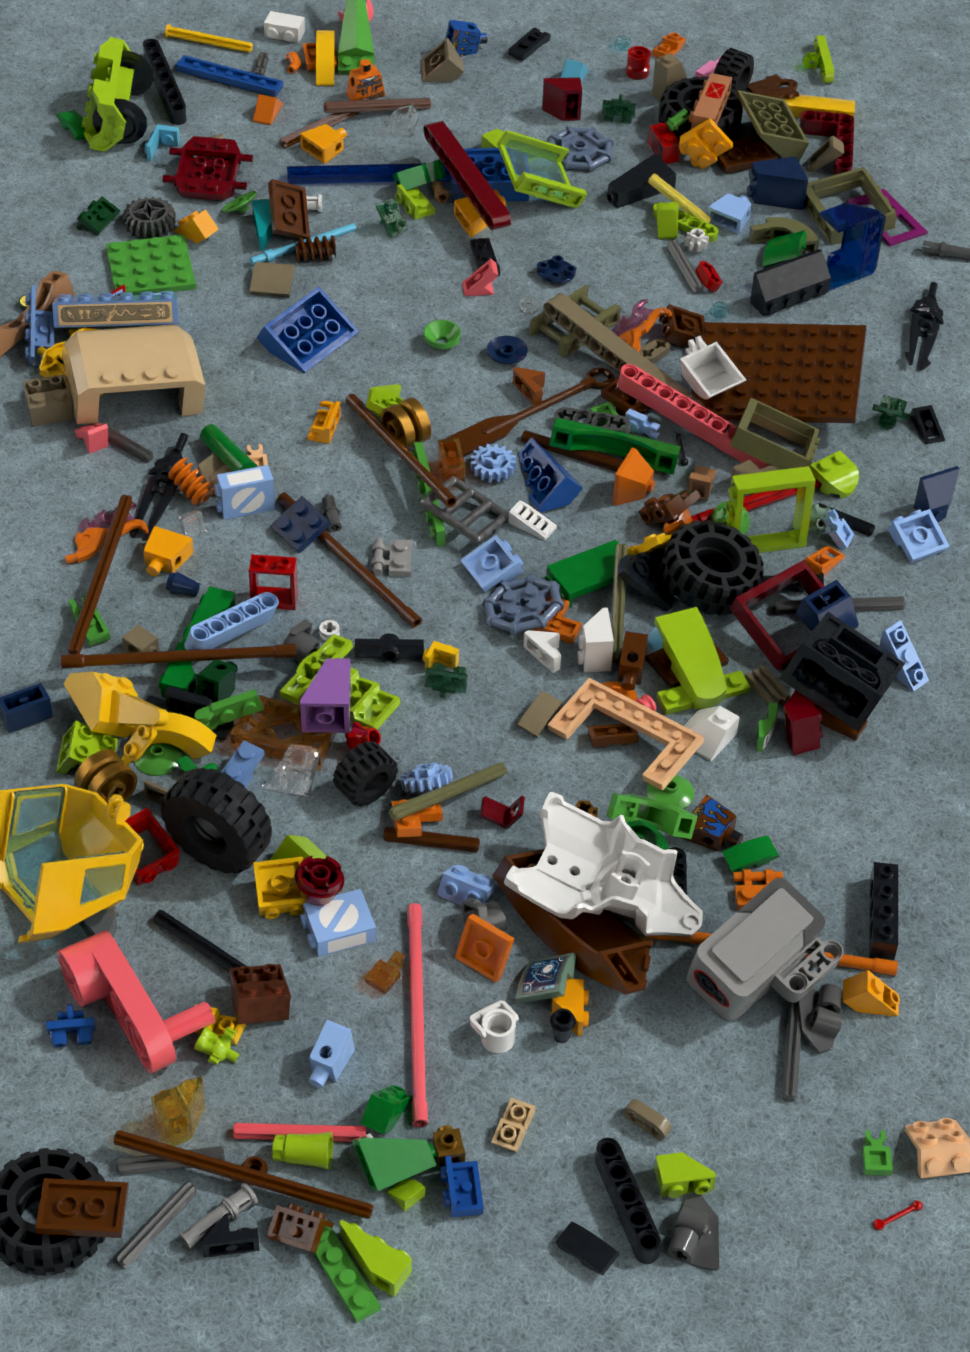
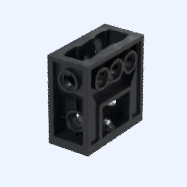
M827 612L802 643L779 679L858 732L905 663Z

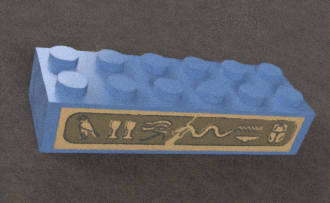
M151 291L141 292V295H133L132 292H122L119 296H112V293H100V296L92 297L91 293L79 294V297H71V294H59V297L55 298L52 303L54 328L178 324L179 322L178 294H173V291H162L160 295H153Z

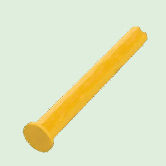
M167 24L165 28V38L174 37L247 53L252 52L253 44L250 42L172 27L171 24Z

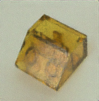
M201 1076L185 1080L180 1085L169 1090H162L151 1097L154 1125L165 1144L177 1146L193 1138L206 1108L203 1079Z

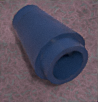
M170 572L166 589L170 590V593L197 596L201 583L179 572Z

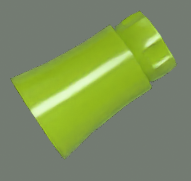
M288 1133L287 1135H275L272 1148L273 1160L286 1162V1164H299L330 1170L333 1156V1133Z

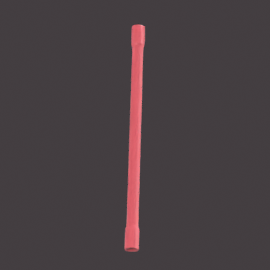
M412 903L407 906L413 1092L411 1104L412 1126L426 1127L428 1125V1108L425 1083L422 906Z

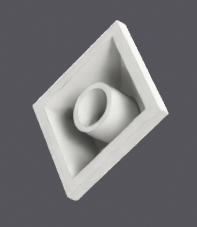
M722 706L698 710L684 725V727L702 735L704 738L703 744L695 753L711 762L736 736L740 717Z

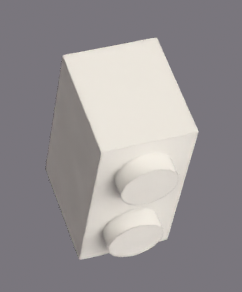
M270 11L264 22V37L299 43L305 32V17Z

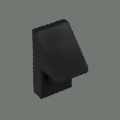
M228 1213L219 1220L202 1240L204 1258L260 1251L258 1228L250 1229L245 1227L236 1231H230Z

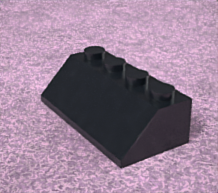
M818 249L754 272L750 303L762 316L828 293L831 276L822 250Z

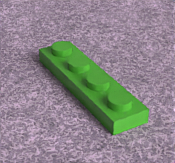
M324 1226L317 1252L313 1254L354 1321L358 1323L380 1311L381 1305L333 1229Z

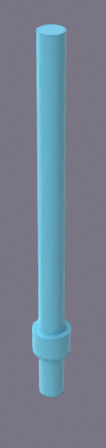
M354 223L316 236H318L321 242L323 236H326L327 240H329L331 235L338 237L355 231L356 226ZM295 243L275 250L263 251V254L251 257L250 263L251 265H255V262L266 261L268 263L275 260L276 257L294 252Z

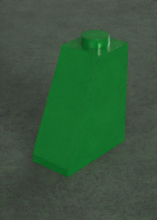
M356 1138L351 1140L372 1191H380L436 1166L434 1160L437 1158L435 1149L431 1143L428 1144L427 1140Z

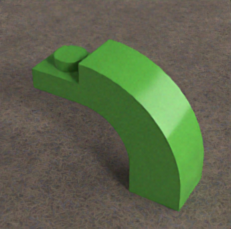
M612 793L606 814L611 819L623 815L625 821L628 822L645 820L654 825L658 830L671 836L687 839L692 838L698 817L679 807L627 793L626 795Z

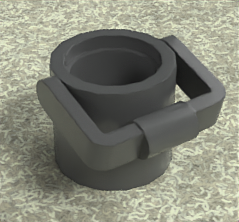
M307 619L291 628L283 643L295 644L296 658L292 659L298 663H301L303 659L313 652H317L320 646V641L311 636L312 624Z
M474 898L462 901L464 925L466 924L467 917L475 914L501 931L506 930L507 921L505 915L496 901L491 900L482 903Z

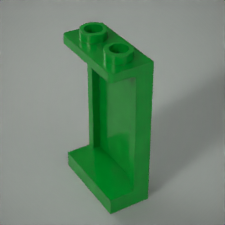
M615 539L547 565L545 580L550 582L556 581L560 585V596L562 599L570 601L569 608L572 607L574 598L614 583L616 545L619 544L618 541Z

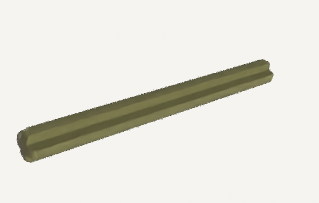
M617 544L615 549L611 621L614 639L612 663H620L623 647L626 581L622 580L617 574L620 559L627 555L628 546L626 544Z
M497 763L444 785L441 788L434 789L393 806L389 809L388 813L392 820H399L502 777L507 773V769L503 763Z

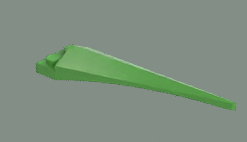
M346 0L338 50V74H349L352 69L360 67V61L363 59L370 60L371 64L374 65V49L365 0Z

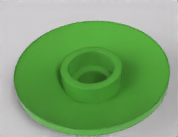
M250 191L237 197L225 205L222 211L224 213L238 211L240 214L250 209L248 204L256 197L257 192Z
M156 743L149 745L142 757L134 761V763L141 772L147 775L161 776L174 771L179 766L176 760L182 758L180 749L174 745Z
M675 775L663 791L651 784L647 786L648 798L681 809L688 807L694 799V789L691 783L679 775Z

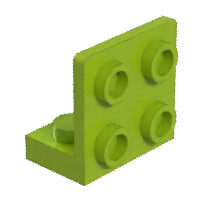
M75 721L63 735L56 772L66 774L71 768H75L77 764L81 765L89 756L98 751L109 749L116 752L118 739L108 734L93 732L88 725Z

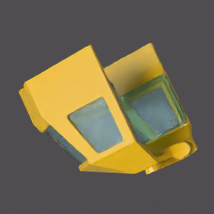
M67 784L0 790V889L4 890L32 923L31 929L27 931V934L19 936L18 943L51 939L103 909H110L125 900L138 867L144 844L143 839L125 822L130 817L131 806L128 802L123 801L124 799L121 795L115 794L111 796L108 801L109 803H107L96 792Z

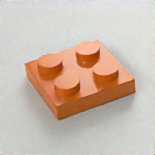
M471 914L467 917L455 958L496 983L502 978L515 938L475 914Z

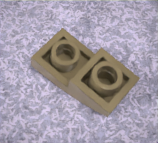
M542 691L517 724L518 727L538 738L563 702Z

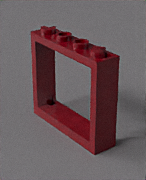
M804 560L736 597L729 608L778 671L788 666L798 649L785 656L750 611L749 607L795 581L799 582L808 595L824 587Z

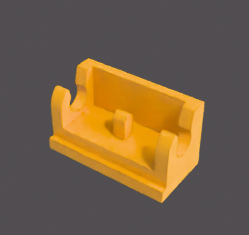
M330 401L320 402L319 406L327 407L329 410L318 409L313 426L309 429L310 433L307 436V440L330 444L341 417L339 401H336V403Z

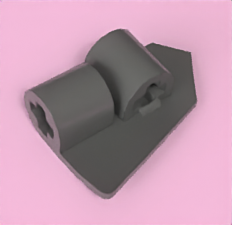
M825 984L818 991L812 989L798 1001L801 1032L818 1054L833 1049L834 1039L839 1033L843 1022V1015L839 1014L843 992L840 987L834 984Z
M702 1196L685 1199L675 1225L674 1235L667 1250L671 1258L687 1264L717 1271L719 1269V1217Z

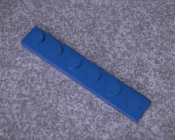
M185 55L176 64V71L273 97H276L283 88V81Z

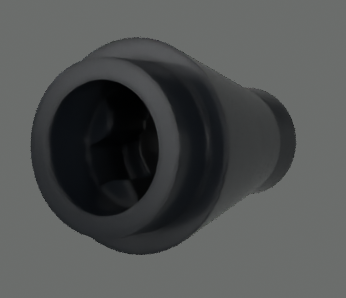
M558 1009L550 1017L555 1041L558 1043L567 1042L576 1024L575 1016L568 1009Z

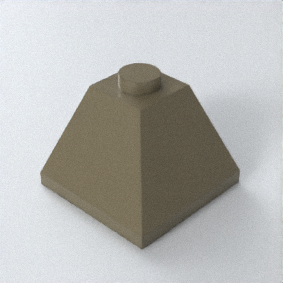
M448 38L421 59L423 82H452L458 79L464 72L463 61Z

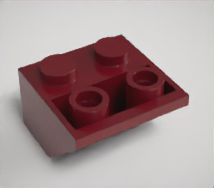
M580 77L543 78L542 110L562 121L580 120L583 91Z
M795 690L784 706L786 740L793 755L821 748L820 738H823V732L819 724L822 721L820 709L818 707L815 708L813 701Z

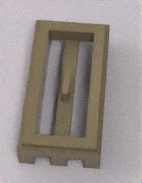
M764 665L760 666V670L756 668L752 673H745L747 682L767 705L768 703H778L780 705L790 699V694ZM755 678H757L761 682L764 688L758 683V681ZM765 689L775 698V701H774L773 698L765 691Z

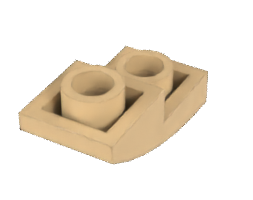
M510 1098L491 1143L517 1153L534 1116L536 1106Z

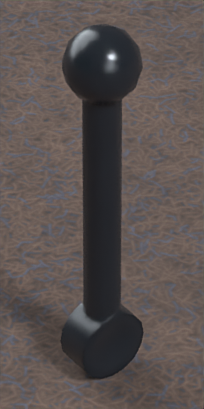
M676 433L678 446H681L680 464L687 466L688 459L685 458L681 433Z

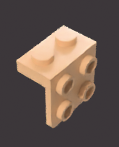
M941 1118L939 1121H917L905 1126L906 1134L917 1148L918 1174L920 1178L970 1172V1138L956 1120Z

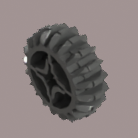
M153 196L152 198L145 197L144 199L138 198L137 201L133 200L131 204L126 205L123 213V224L127 232H130L131 236L137 235V238L144 236L145 239L148 237L154 238L155 236L161 237L162 233L168 235V231H172L176 223V213L172 204H169L167 200L162 201L161 197L155 199Z

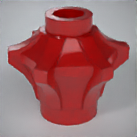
M358 722L352 723L350 733H345L346 744L350 750L364 742L373 741L378 744L381 742V735L377 729L369 728V726L364 727Z

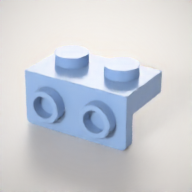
M453 865L443 873L437 894L459 905H462L463 900H468L469 898L486 903L487 899L495 893L498 883L491 880L487 875L469 871L463 865Z

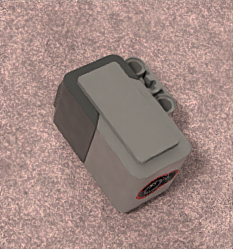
M777 878L772 880L700 944L686 978L689 985L722 1018L728 1021H735L772 987L788 1002L794 1003L801 1000L835 969L843 956V948L835 940L823 942L819 938L825 926L824 916L787 880ZM824 952L831 953L834 958H828ZM817 964L819 967L817 971L810 972ZM789 984L797 985L800 990L792 989Z

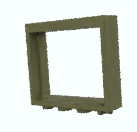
M865 167L812 181L807 185L804 205L831 245L895 228V221L897 219L895 208L891 207L888 198L882 194L880 186L876 185L872 175H869ZM861 187L879 215L837 227L818 198Z
M750 398L730 446L780 470L810 467L820 438L817 437L820 429ZM749 423H755L804 446L802 455L748 431Z

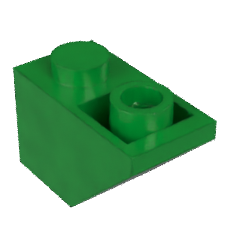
M391 1085L372 1093L360 1124L381 1134L392 1131L412 1096L406 1094L403 1088L396 1085Z

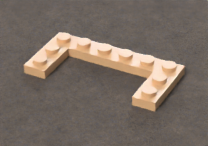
M591 678L587 679L547 724L549 731L568 740L590 713L597 709L666 745V748L642 774L643 781L662 791L704 742L702 735Z

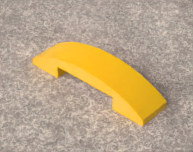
M316 31V86H334L335 31Z

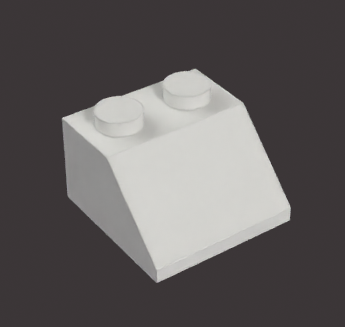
M602 608L583 626V635H579V649L581 651L577 652L578 665L582 664L584 673L611 671L614 639L608 608Z

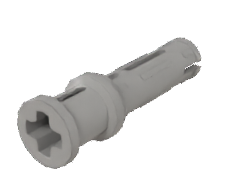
M243 1183L240 1186V1190L229 1198L225 1196L221 1199L220 1205L180 1233L181 1241L190 1249L203 1239L226 1213H228V1220L237 1219L240 1216V1212L250 1205L254 1206L258 1203L255 1193L246 1183Z

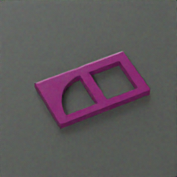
M884 188L881 189L882 194L888 198L891 207L895 208L897 218L901 217L913 229L890 237L885 231L876 233L889 247L928 234V231ZM866 194L847 200V204L863 220L871 218L859 206L872 204Z

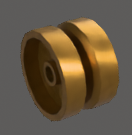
M410 397L400 401L398 405L394 404L382 410V424L407 449L413 447L414 442H424L430 439V420L422 404L417 399Z
M109 749L98 751L89 756L80 765L74 778L75 787L96 792L107 803H109V798L115 794L121 795L124 799L123 801L126 802L134 792L138 782L134 771L114 750Z

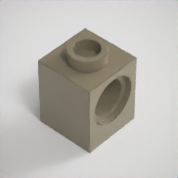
M137 625L122 637L123 651L125 653L159 651L158 637L140 625Z

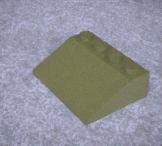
M737 90L736 94L759 137L782 158L796 157L800 161L809 142L784 99Z

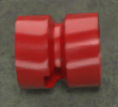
M634 46L628 50V63L626 66L628 77L642 80L649 76L651 51L648 48Z

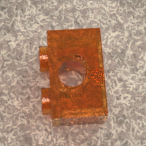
M459 438L438 440L437 459L442 482H445L451 476H456L465 482L466 467Z

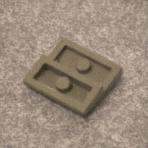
M255 262L250 294L290 297L295 265Z

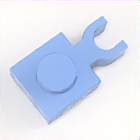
M629 409L626 412L625 417L629 419L631 432H636L640 435L646 433L653 439L659 436L660 433L657 430L660 428V424L649 422L648 416L635 410Z
M835 509L827 511L826 513L829 517L823 518V522L831 529L829 535L839 549L848 548L854 533L844 518L839 519Z

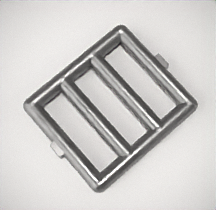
M451 476L442 483L448 490L455 486L463 491L457 497V503L453 507L448 508L446 506L441 509L432 502L438 498L433 490L420 502L422 507L476 544L481 543L490 534L495 535L499 531L500 526L509 519V513L456 476ZM470 498L481 504L461 521L450 515ZM488 509L498 515L496 519L478 534L468 528L472 522Z

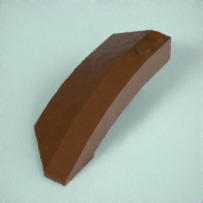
M545 849L508 855L503 858L493 873V878L522 919L558 956L574 953L576 955L575 969L625 995L643 991L646 988L647 980L645 978L649 970L651 958L649 952L653 939H645L608 910H603L600 915L582 912L574 919L559 918L504 884L506 875L512 866L517 868L536 866Z

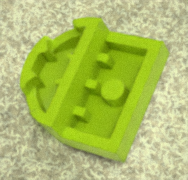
M837 451L812 463L810 466L813 476L822 484L820 491L829 496L833 493L839 495V498H845L855 491L859 480V471L857 466L842 451Z

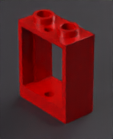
M251 554L249 565L250 599L261 593L269 592L278 598L279 603L276 609L296 610L298 597L297 557ZM258 574L290 576V588L259 586Z
M148 808L125 820L137 834L147 830L165 853V856L140 870L136 869L132 880L137 886L144 882H152L161 872L165 870L171 871L178 865L180 850Z

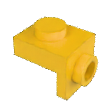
M433 641L430 648H426L423 653L422 661L425 662V671L429 672L434 663L456 669L459 664V649Z

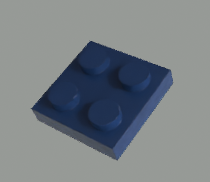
M301 496L270 526L298 553H301L331 523L309 501Z

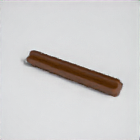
M385 827L383 835L384 840L390 842L478 852L480 846L479 838L422 831V836L397 837L395 827Z

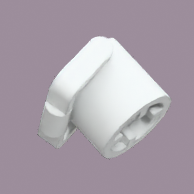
M498 1001L470 1016L471 1027L481 1036V1042L488 1051L503 1053L512 1048L515 1042L516 1021L519 1020V1017L505 1001Z

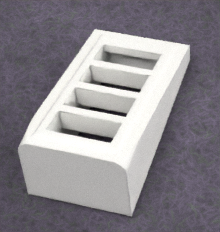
M519 500L509 512V524L545 541L557 528L556 524L523 501ZM543 525L546 526V528L543 531L540 530L543 527Z

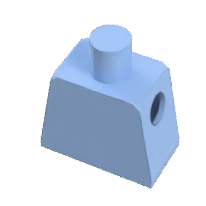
M726 194L709 206L708 215L712 218L710 223L740 234L750 217L751 203L746 195L737 197L732 194Z
M330 1020L326 1021L309 1058L312 1074L308 1082L311 1085L323 1088L327 1079L334 1082L337 1081L355 1050L351 1029Z

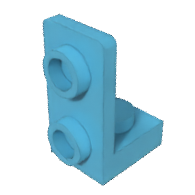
M157 124L155 130L150 134L149 142L145 143L144 152L147 154V161L152 160L159 144L179 145V127Z

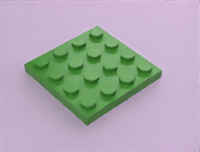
M184 235L135 239L106 244L114 289L125 284L126 292H132L133 295H141V292L145 291L161 293L162 291L176 292L196 289Z

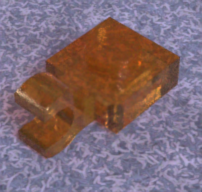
M395 951L387 962L380 959L365 975V983L386 995L401 977L400 970L406 964L402 961L405 955Z

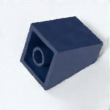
M796 157L752 162V169L749 171L750 184L747 186V195L752 198L754 204L797 210L804 209L808 178Z

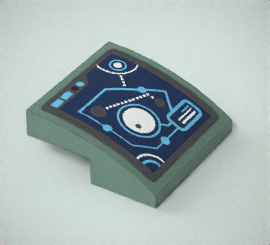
M570 953L531 960L521 976L516 999L520 1003L564 996L566 981L573 978L576 955Z

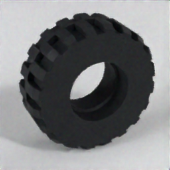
M709 77L683 78L681 81H675L668 86L660 99L659 123H666L669 117L672 118L684 108L688 112L687 115H690L694 109L695 101H698L699 92L703 88L704 80H708ZM732 87L717 124L730 140H733L739 133L743 114V105L736 94L737 91L733 90ZM689 119L680 125L677 131H673L679 142L680 136L691 130L692 123L689 122Z
M696 520L679 527L672 534L660 563L662 578L665 585H668L670 593L675 595L682 604H686L691 608L697 607L699 611L708 615H726L729 612L732 614L729 608L735 598L758 586L764 575L762 557L759 555L756 545L751 543V539L746 535L744 536L735 527H729L722 522H713V520L701 522ZM703 563L711 564L717 567L722 572L711 570L708 567H706Z
M196 768L186 771L162 799L161 818L165 822L167 832L171 834L172 839L183 848L185 853L191 855L197 862L209 866L212 870H219L222 873L233 872V874L247 870L270 843L272 826H270L271 820L269 815L266 814L262 803H259L256 796L251 791H248L242 783L235 781L225 773L222 774L211 768Z
M41 1148L36 1152H25L20 1155V1158L12 1159L6 1163L4 1169L0 1172L1 1260L8 1266L15 1264L17 1271L28 1273L29 1270L35 1271L36 1275H46V1272L55 1271V1274L63 1273L67 1267L73 1266L76 1268L83 1264V1258L86 1256L92 1257L98 1250L97 1243H103L106 1238L36 1234V1225L25 1221L21 1217L24 1210L32 1202L41 1198L44 1178L105 1181L103 1175L98 1173V1168L92 1162L88 1161L86 1163L84 1156L75 1152L73 1154L68 1153V1150L65 1149L49 1150V1148Z

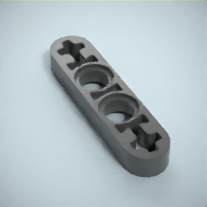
M568 407L559 408L554 413L555 421L557 417L575 422L582 418H588L584 424L599 427L597 424L600 421H607L601 428L627 434L631 432L629 419L625 416Z

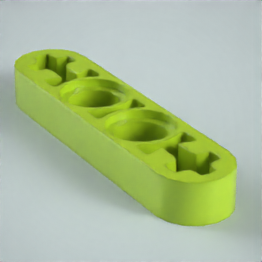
M815 35L814 49L816 57L819 59V68L822 69L820 72L823 83H833L834 67L825 35Z
M658 203L653 206V216L657 218ZM679 209L678 218L681 219L678 220V229L686 233L691 232L693 229H701L705 232V236H709V242L717 240L718 228Z

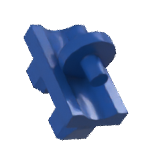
M73 1003L67 1004L66 1012H57L58 1021L46 1022L47 1032L51 1037L53 1047L67 1046V1033H77L78 1045L92 1044L93 1031H96L94 1017L84 1018V1010L74 1011Z

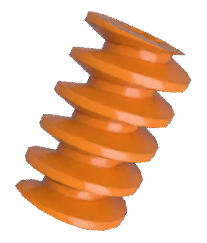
M185 457L172 467L168 477L174 480L176 486H180L181 492H186L185 496L191 499L193 505H198L208 500L215 493V489L208 490L211 483L208 481L203 484L204 475L196 477L199 470L191 471L194 464L191 462L185 465L188 459Z

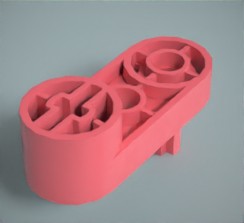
M107 930L57 951V958L63 977L77 1004L82 1008L104 998L144 1068L150 1074L176 1062V1053L172 1042L215 1023V1017L212 1014L211 1008L205 1002L162 1020L118 944Z

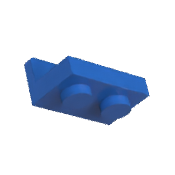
M445 1156V1166H440L441 1183L447 1184V1190H443L444 1207L450 1208L451 1217L483 1214L484 1207L477 1161L452 1163L451 1156Z

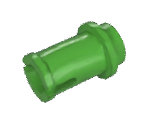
M685 108L672 118H668L666 124L671 131H677L678 127L689 119L690 115H687L688 112Z

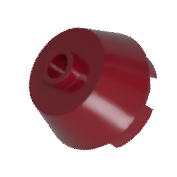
M309 856L302 860L295 871L294 880L300 896L307 903L317 906L326 905L336 897L344 886L345 879L341 871V865L329 856H326L325 859H312L313 856Z

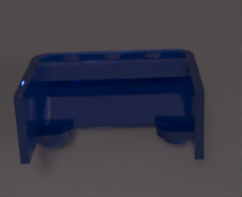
M843 203L820 212L819 216L838 233L844 231L841 249L831 252L827 258L826 264L831 276L829 291L872 275L877 268L886 216L880 210L851 203Z

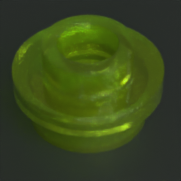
M815 52L806 53L802 60L803 66L810 69H816L821 62L820 56Z

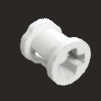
M322 195L306 196L307 209L321 212Z

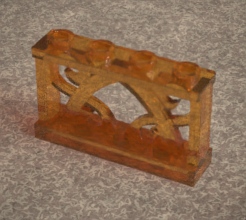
M258 695L264 710L257 713L265 714V716L259 714L261 722L254 720L252 715L239 718L236 726L233 727L230 733L231 748L238 749L243 740L263 749L265 757L321 771L336 733L312 736L318 733L302 732L300 705ZM291 722L301 733V735L291 736L284 740L277 738L275 731L271 728L279 724ZM248 723L253 726L249 731L245 730ZM313 742H322L320 748L313 747Z

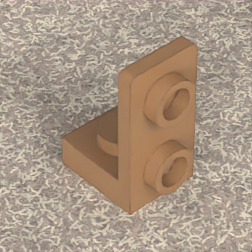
M696 466L694 473L691 472L689 477L688 492L697 490L700 495L699 499L708 501L717 470Z

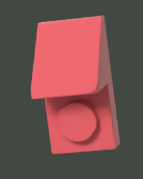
M489 259L462 282L465 296L494 295L492 282L498 276L496 262Z
M91 423L74 430L77 438L84 439L89 454L108 447L107 424Z

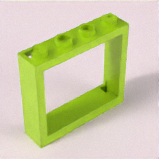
M810 467L732 476L731 487L728 488L730 498L729 502L726 503L728 516L724 523L729 527H735L740 530L744 494L798 488L792 531L748 537L751 539V543L756 545L759 553L806 547L816 481Z

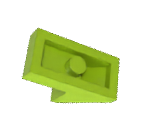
M678 202L658 203L656 215L659 239L678 238Z

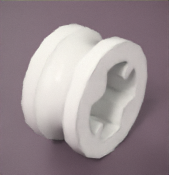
M326 620L319 626V634L324 641H327L332 634L340 635L339 624L333 620Z

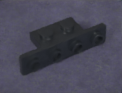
M168 686L165 691V699L149 695L145 700L167 712L185 715L195 719L194 714L197 710L212 704V699L171 686ZM234 721L221 725L218 724L211 731L217 735V739L226 740L234 727Z

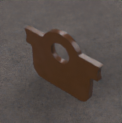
M777 74L766 76L764 80L752 82L747 87L750 93L779 99L799 97V92L796 91L798 88L797 81L782 79ZM787 85V87L778 88V86Z

